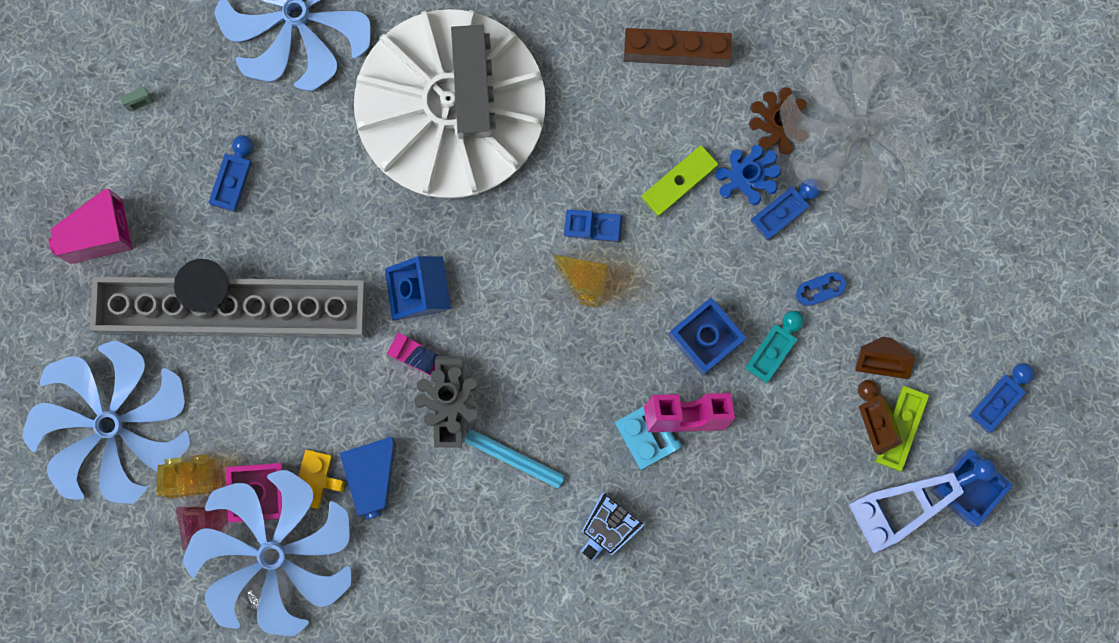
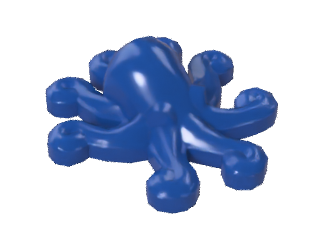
M754 145L751 149V154L740 164L739 161L743 158L741 150L736 149L732 151L730 163L733 170L721 167L715 172V177L718 181H723L726 178L732 180V182L721 186L719 189L720 195L724 199H728L731 197L732 191L740 189L742 193L749 197L750 204L758 205L761 201V195L752 188L766 190L769 194L776 193L778 189L777 184L773 180H768V177L775 179L781 174L780 167L772 165L777 161V154L770 150L767 151L764 158L760 159L764 154L763 149L759 145Z

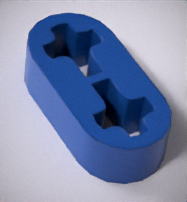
M839 273L825 274L802 283L796 290V299L802 306L806 307L822 303L841 295L845 290L846 281ZM829 278H832L834 282H840L837 292H834L832 288L823 290L822 287L830 282ZM804 287H808L809 291L817 288L819 290V293L812 296V301L801 296L805 291Z

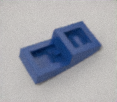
M566 210L564 236L620 243L623 216L621 214L594 213L587 210Z

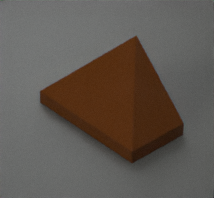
M881 337L860 348L855 371L909 379L915 355L892 338Z

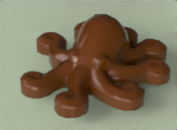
M788 87L779 90L778 96L781 103H777V96L774 92L767 91L763 94L764 102L768 103L767 107L761 101H755L751 104L750 110L752 113H759L766 123L757 117L749 121L750 129H761L766 133H771L769 138L763 136L758 140V145L761 148H770L780 140L779 151L781 154L786 155L790 154L793 150V147L788 143L790 135L796 142L800 143L805 142L808 137L805 130L798 131L794 125L798 121L800 111L806 108L807 103L804 99L797 98L794 100L791 110L789 98L792 95V90Z

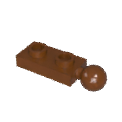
M862 381L858 386V395L867 402L860 405L859 409L873 450L878 455H881L903 442L887 397L882 394L879 395V386L875 381Z

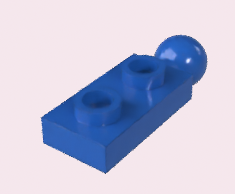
M245 135L237 136L233 140L232 149L235 152L234 156L224 154L208 202L211 206L236 213L252 165L250 160L244 159L253 150L252 140Z
M808 178L801 183L799 192L793 186L754 216L751 222L767 241L770 240L809 208L805 200L815 199L820 195V183L816 179Z
M1020 363L1016 365L1012 371V379L1006 374L1003 375L968 415L986 432L992 433L1025 395L1026 392L1020 385L1028 384L1034 378V369L1029 364Z

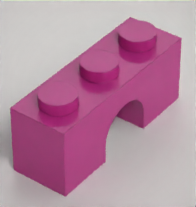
M731 393L704 394L702 398L691 402H680L679 394L652 395L644 406L647 432L725 430L735 419Z

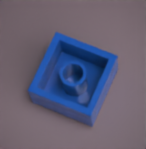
M712 297L668 334L669 338L702 376L747 339Z

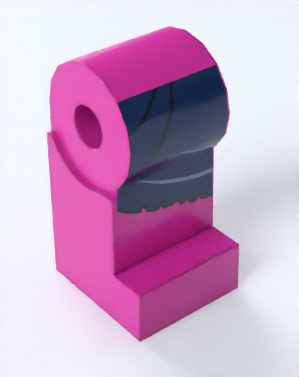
M397 333L387 352L389 357L429 376L435 371V357L439 356L400 333Z

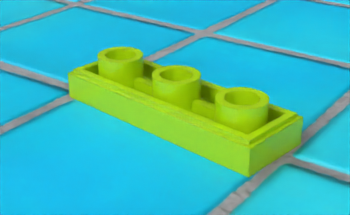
M700 145L641 195V199L659 217L717 168L719 164ZM676 178H682L684 180V184L677 185L674 180Z

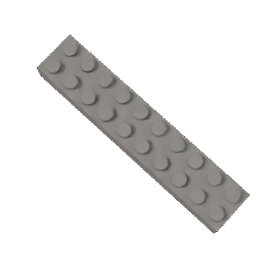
M92 278L90 331L98 335L366 338L367 284L364 280L229 279V294L221 306L209 313H195L183 307L177 300L174 292L175 278Z

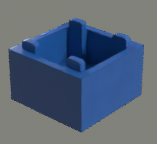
M972 449L964 450L945 473L956 471L957 475L960 476L973 470L975 463L983 458ZM996 471L994 478L989 481L978 479L965 485L966 491L948 504L947 507L969 526L979 527L1011 489L1013 484ZM949 482L934 485L930 490L939 500L954 491Z

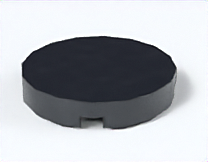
M195 259L187 262L179 269L174 280V292L177 300L183 307L195 313H209L218 309L229 294L230 282L227 273L219 264L209 259Z

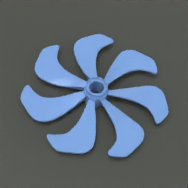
M220 0L214 12L223 35L233 42L250 40L268 31L278 23L286 21L273 44L261 56L257 58L236 57V63L244 76L265 82L275 81L283 75L289 59L293 28H299L307 51L308 66L305 74L294 83V86L306 91H313L330 80L337 70V62L331 51L306 26L309 20L334 28L345 35L350 41L353 59L365 53L370 45L371 25L365 14L358 11L310 13L308 8L320 0H306V2L302 0H260L282 7V11L261 15L240 14L230 6L227 0ZM293 10H302V14L299 17H290Z
M111 341L98 347V350L112 361L115 370V386L109 411H103L97 386L87 362L80 357H67L45 367L40 379V385L66 384L85 399L97 414V417L93 420L55 404L41 403L30 410L22 437L28 448L32 452H36L41 440L49 432L62 428L94 427L95 434L70 445L49 461L47 466L49 479L64 498L84 499L85 496L77 481L80 466L100 439L107 438L100 468V492L110 502L133 504L147 490L148 486L133 483L125 474L118 455L115 436L119 434L137 457L154 471H170L190 445L188 431H184L170 442H156L123 428V422H154L174 418L184 408V392L181 378L172 371L163 368L159 392L144 405L120 416L116 411L140 380L145 369V362L138 351L119 341ZM105 417H110L115 422V428L112 432H107L102 428V421Z
M280 470L267 475V478L277 486L282 495L281 515L272 540L266 539L260 502L255 490L250 485L235 483L212 491L207 500L205 510L227 509L232 511L247 524L260 543L258 549L228 534L205 528L193 534L188 544L183 563L192 578L196 577L201 566L211 558L224 555L257 556L258 562L221 578L206 591V605L220 626L240 628V623L234 609L235 602L245 585L262 567L268 569L259 599L257 622L259 627L269 634L295 636L309 623L307 619L290 615L285 609L279 594L276 568L281 566L300 593L309 602L320 607L334 603L351 586V569L348 565L332 576H322L308 572L285 558V554L328 555L337 553L346 547L350 537L347 511L339 504L330 501L328 519L323 527L308 537L282 546L280 542L299 523L313 501L312 488L303 479L288 470ZM270 548L276 549L279 552L278 557L272 561L266 560L263 557V553Z

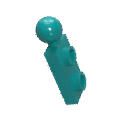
M794 310L787 312L783 317V327L781 328L776 324L772 327L744 369L767 384L797 341V338L792 336L791 333L799 331L803 327V315Z

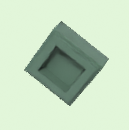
M145 87L120 97L123 106L130 112L153 103L151 94Z

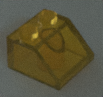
M555 254L554 268L574 299L580 300L579 304L586 307L595 308L596 304L601 305L609 265Z
M209 455L192 456V461L182 462L181 458L165 459V464L158 465L156 493L159 498L169 499L211 494L212 491L218 489L216 460L209 459Z

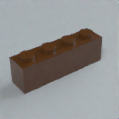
M626 28L624 62L729 67L732 33Z

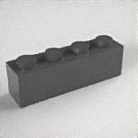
M484 25L452 26L451 36L458 138L491 137V129H496L495 112L490 113L489 103L494 102L493 86H488L487 76H493L492 60H486V50L491 49L490 33L484 32Z

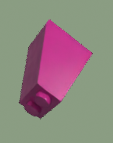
M104 189L50 229L52 238H49V247L51 252L69 264L133 250L123 199L110 189Z

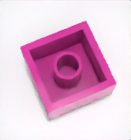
M281 463L225 467L226 486L235 483L250 485L258 496L263 520L280 519L282 510L281 491L267 478V475L282 470ZM228 510V523L243 522L238 515Z

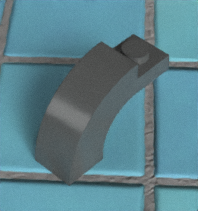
M436 356L435 370H441L444 373V383L451 382L448 377V371L451 368L458 367L461 369L462 375L458 379L460 384L459 392H461L464 383L463 356ZM457 415L456 421L461 425V430L456 434L450 433L447 430L448 417L434 426V448H462L464 426L462 415Z

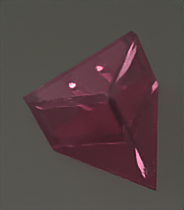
M177 507L176 509L183 550L187 549L193 534L205 528L221 531L228 522L227 509L206 511L205 507Z

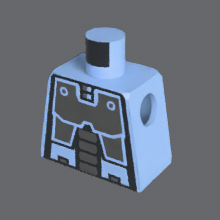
M603 492L582 530V533L590 539L580 552L592 561L596 559L602 549L613 555L645 524Z

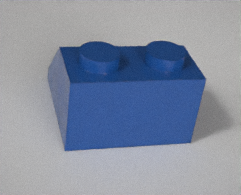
M417 256L385 268L392 321L437 314L451 309L443 256Z

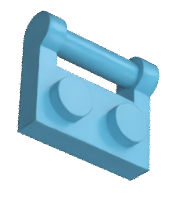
M644 406L614 422L640 470L683 447L681 441L676 440L672 432H660L667 446L663 449L659 448L652 433L647 432L646 423L643 419L645 415Z

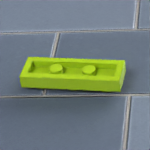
M906 386L901 387L892 414L903 443L881 455L877 454L875 463L902 472L929 395Z

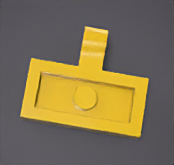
M305 450L298 477L307 482L312 488L313 501L310 507L320 509L325 488L344 492L346 482L328 478L333 456Z

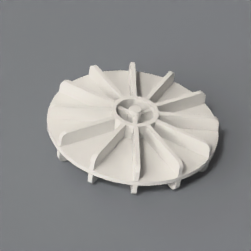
M447 9L431 12L423 11L420 15L400 23L387 34H383L380 37L378 43L367 56L356 80L354 95L355 121L367 153L382 172L393 181L413 192L428 197L464 198L479 195L500 185L517 172L534 150L542 131L546 104L545 89L535 59L514 32L499 22L475 13L473 10ZM484 25V32L490 33L491 49L486 50V60H492L493 76H487L488 86H493L494 102L489 103L490 113L495 112L496 129H491V137L458 138L451 36L452 26Z

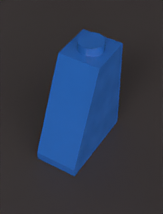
M393 437L339 453L357 514L360 517L365 516L366 520L381 516V510L387 509L396 445Z

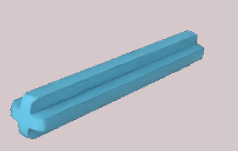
M469 430L465 437L467 444L555 488H560L565 477L563 474L474 430Z

